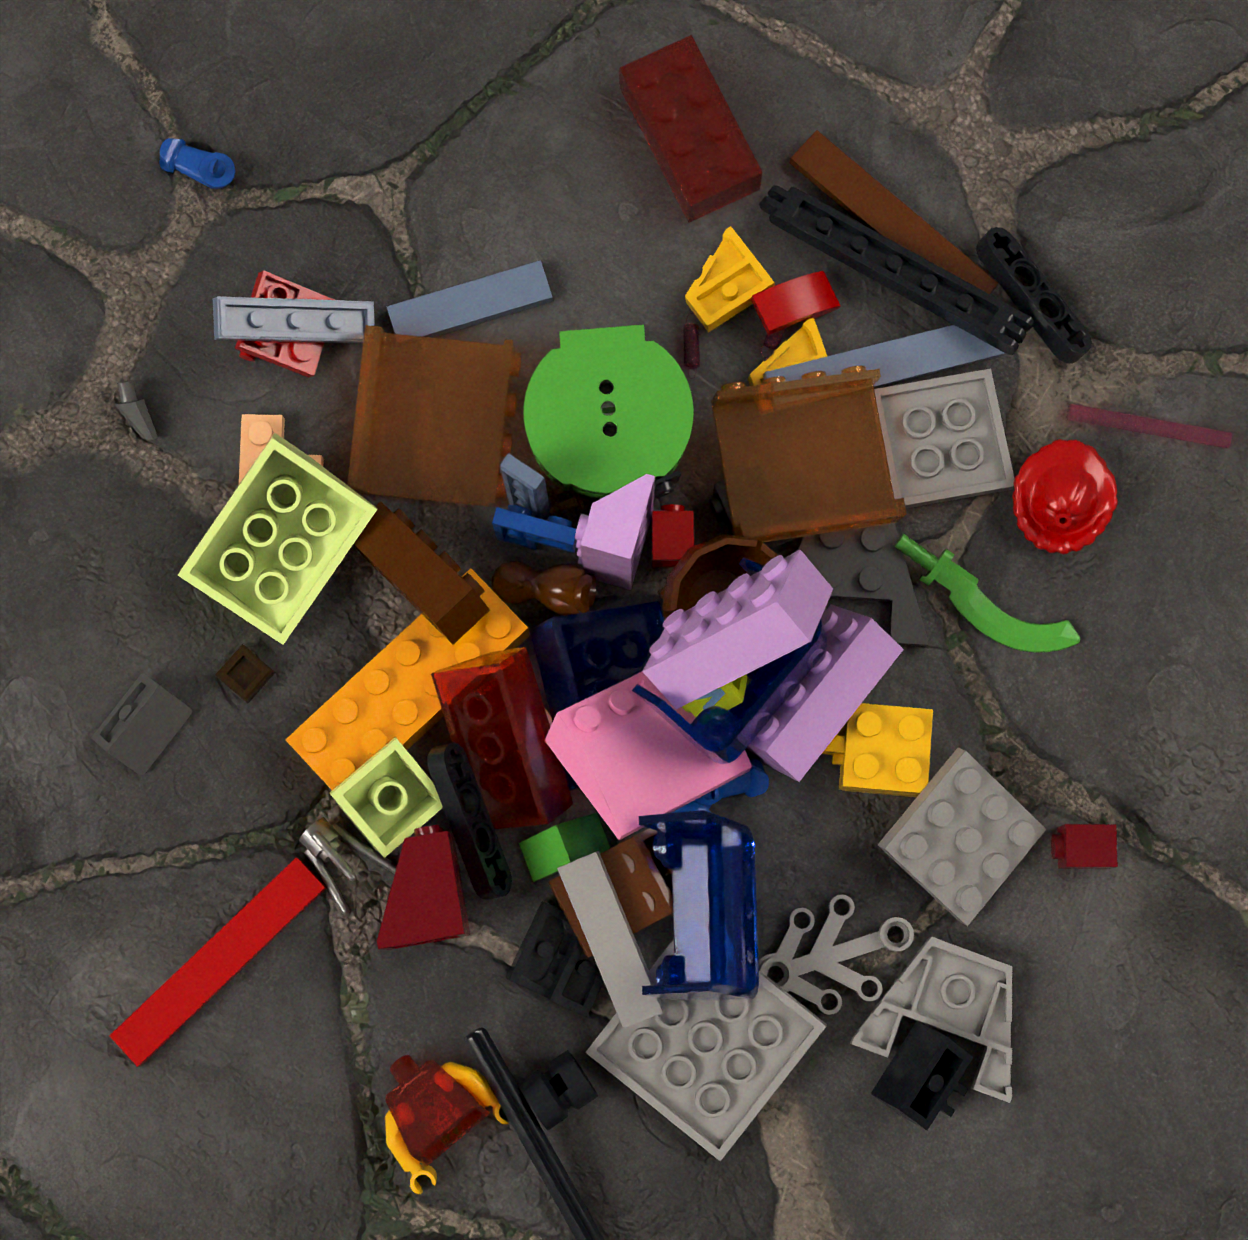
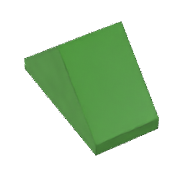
M597 813L557 824L519 843L533 882L559 873L558 867L596 851H599L601 854L610 849Z

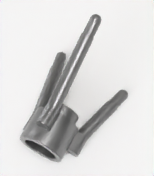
M321 818L305 830L299 841L307 848L304 852L305 856L315 866L342 914L347 915L350 912L349 907L323 861L328 862L332 860L350 881L357 879L353 870L338 854L344 846L340 840L342 839L394 874L397 865L348 833L339 822L331 825L325 818Z

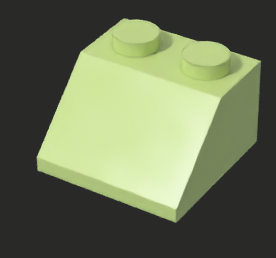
M396 737L330 792V795L348 818L384 858L403 843L405 838L410 837L414 833V829L420 828L443 808L433 781Z

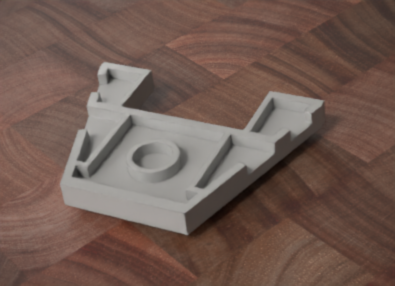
M929 937L854 1034L850 1044L888 1058L902 1016L909 1017L984 1045L971 1089L1010 1103L1012 1099V966L940 939Z

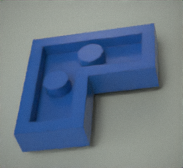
M508 505L507 510L496 507L492 525L497 540L534 550L537 549L539 543L575 553L577 539H575L576 528H572L573 523L557 516H548L547 521L531 516L532 511L516 505Z

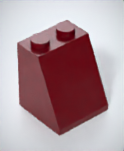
M439 825L414 829V837L404 839L377 938L378 949L393 950L471 936L455 838L448 830L443 831V828H440Z

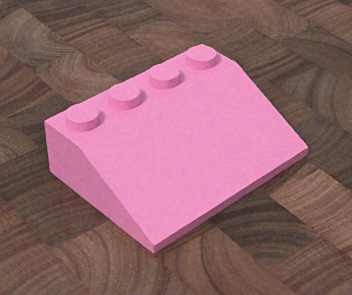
M643 672L557 712L544 740L618 840L749 772L752 768L728 711L701 724L692 713L686 712L682 707L675 709Z

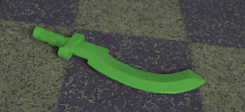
M902 534L894 546L896 549L901 550L903 554L911 557L910 559L917 564H921L928 571L925 576L921 575L919 580L927 586L933 580H936L950 590L949 598L956 609L974 627L996 642L1012 649L1034 653L1063 650L1080 642V636L1069 620L1049 624H1034L1021 621L1003 612L978 588V578L951 561L955 554L948 549H945L939 557H936L931 552H927L928 550L921 545L919 546L917 542L911 538L909 539L905 534Z

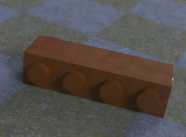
M380 501L375 506L378 508L353 546L454 645L490 611L480 598L485 592L484 589L470 574L467 573L463 577L459 576L457 573L461 568L445 551L438 556L434 552L438 546L422 529L415 534L412 531L415 527L414 523L401 509L398 508L395 512H392Z

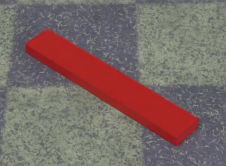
M296 857L109 1035L111 1039L137 1067L142 1066L327 887Z

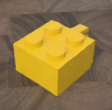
M861 703L822 753L832 755V764L840 765L839 790L917 797L926 787L929 780L933 709Z

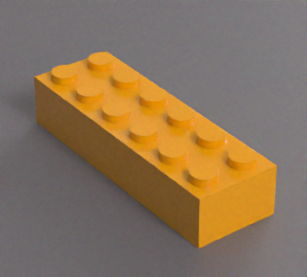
M472 568L463 576L467 573L470 574L484 589L485 592L480 598L490 611L454 645L420 614L285 739L331 790L341 784L393 738L396 737L404 748L408 750L530 636L528 627Z

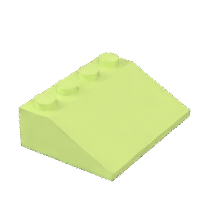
M274 433L185 562L178 576L284 645L378 508L310 456Z

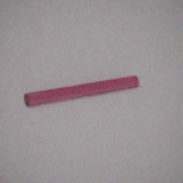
M1069 404L1066 416L1067 420L1227 449L1232 438L1231 432L1076 404Z

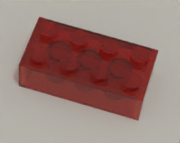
M692 35L619 68V87L688 223L760 190L763 172Z

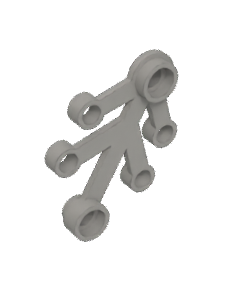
M841 894L830 900L828 904L829 915L810 954L793 959L803 934L810 931L815 923L814 915L809 909L797 908L789 915V928L777 953L763 956L755 967L766 976L770 967H780L783 971V977L776 983L786 992L790 991L816 1004L817 1009L821 1013L832 1015L837 1013L842 1006L840 994L833 989L821 990L798 976L815 970L856 991L860 999L875 1001L882 993V984L879 979L874 976H863L839 964V962L884 947L893 952L903 951L912 944L914 930L907 920L893 917L885 920L877 932L833 946L844 921L850 918L855 910L853 900L849 896ZM839 899L845 900L849 905V911L844 916H840L834 911V903ZM799 912H803L809 917V925L804 929H800L794 924V917ZM893 926L900 928L902 931V939L898 943L891 942L887 936L888 930ZM867 980L873 981L876 985V993L871 997L865 996L861 991L863 982ZM825 994H833L836 998L837 1003L832 1010H826L821 1005V999Z

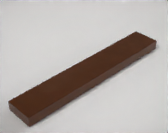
M818 130L790 158V164L859 223L988 294H991L999 284Z

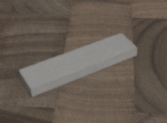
M596 851L558 867V872L623 1029L664 1013V1006L600 852Z

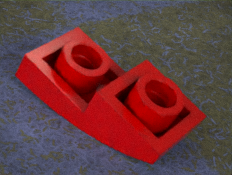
M824 271L807 274L758 292L751 297V301L768 336L800 321L804 323L813 317L817 319L841 307Z

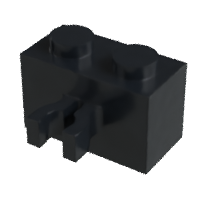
M916 1021L872 1090L871 1095L898 1115L928 1130L939 1111L952 1117L955 1109L947 1104V1099L952 1091L962 1096H965L968 1089L958 1083V1081L970 1064L973 1056L947 1036Z

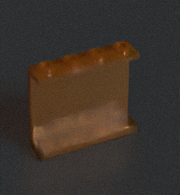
M365 325L347 485L358 494L498 507L499 498L506 499L507 496L500 464L503 461V457L505 458L508 453L511 454L513 434L506 433L508 417L515 418L517 393H511L512 377L520 376L522 358L520 352H515L513 340L505 339L504 345L391 334L386 333L382 327Z
M860 365L845 368L838 375L826 376L825 371H814L802 375L800 380L786 381L785 377L777 376L761 381V385L746 387L745 382H732L720 387L721 390L717 391L711 400L735 536L754 537L761 542L897 523L907 514L904 498H894L878 413L874 384L881 377L880 369L866 371V367Z

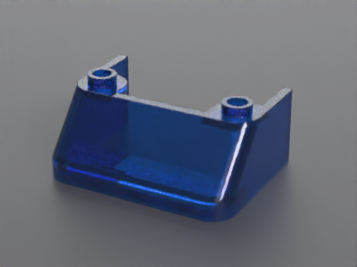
M744 557L738 563L750 576L761 571L764 567ZM820 619L811 642L747 674L748 679L742 703L729 710L719 706L708 707L700 712L691 724L663 699L639 684L632 691L706 757L719 764L731 763L742 754L821 659L827 648V636Z
M705 810L639 816V825L657 831V835H655L653 840L655 857L661 860L664 867L672 869L674 955L664 957L662 964L657 967V985L642 986V995L670 1000L754 999L759 988L755 845L750 828L747 825Z

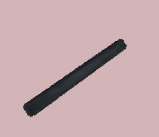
M481 1027L470 1032L464 1038L467 1047L575 1239L605 1240L488 1031Z

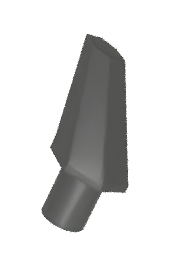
M134 381L118 382L121 402L116 403L115 407L142 439H157L158 435L145 400L137 399Z

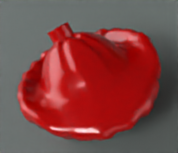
M1058 439L1051 444L1041 447L1038 452L1026 459L1013 482L1015 488L1012 495L1014 503L1013 513L1017 518L1018 528L1024 532V537L1028 541L1033 542L1036 548L1045 549L1049 553L1058 552L1064 555L1071 551H1080L1084 546L1094 543L1096 537L1105 531L1118 505L1116 480L1113 473L1108 469L1105 460L1094 447L1085 445L1077 439L1068 441Z

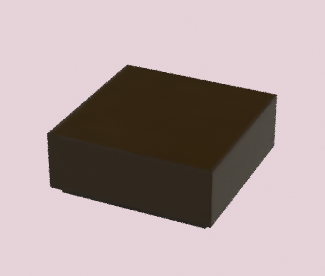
M242 644L215 676L245 702L249 703L276 672Z

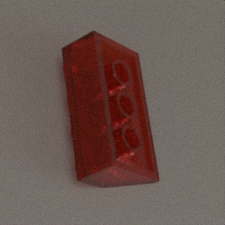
M526 647L490 652L431 673L452 743H458L468 757L494 829L549 824L574 805L562 764L544 741L550 729V724Z

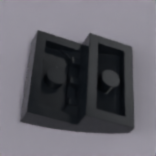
M542 901L506 978L587 1017L602 987L603 978L594 956L587 958L564 912Z

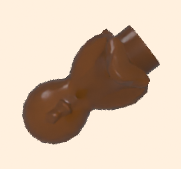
M508 561L502 563L494 571L492 588L499 598L505 602L519 604L534 598L556 613L576 616L580 612L582 614L588 612L589 607H592L596 596V578L593 574H584L583 568L578 567L576 564L562 563L553 565L545 570H535L521 561Z

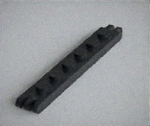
M773 185L768 191V196H765L759 203L760 208L770 215L769 220L773 225L1008 355L1015 354L1019 347L1018 343L1023 342L1027 335L1026 332L1030 331L1034 325V320L1027 314L795 187H791L787 191L777 185Z

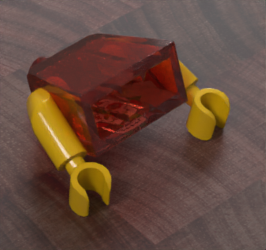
M410 1055L400 1057L390 1067V1072L399 1085L385 1097L389 1107L385 1115L386 1145L404 1172L410 1171L412 1174L410 1187L416 1194H422L423 1192L416 1177L427 1175L435 1186L437 1173L429 1164L490 1114L486 1108L487 1106L491 1105L493 1107V1115L498 1122L509 1124L499 1115L501 1105L484 1075L476 1069L451 1061L440 1066L433 1059L426 1061L419 1067Z

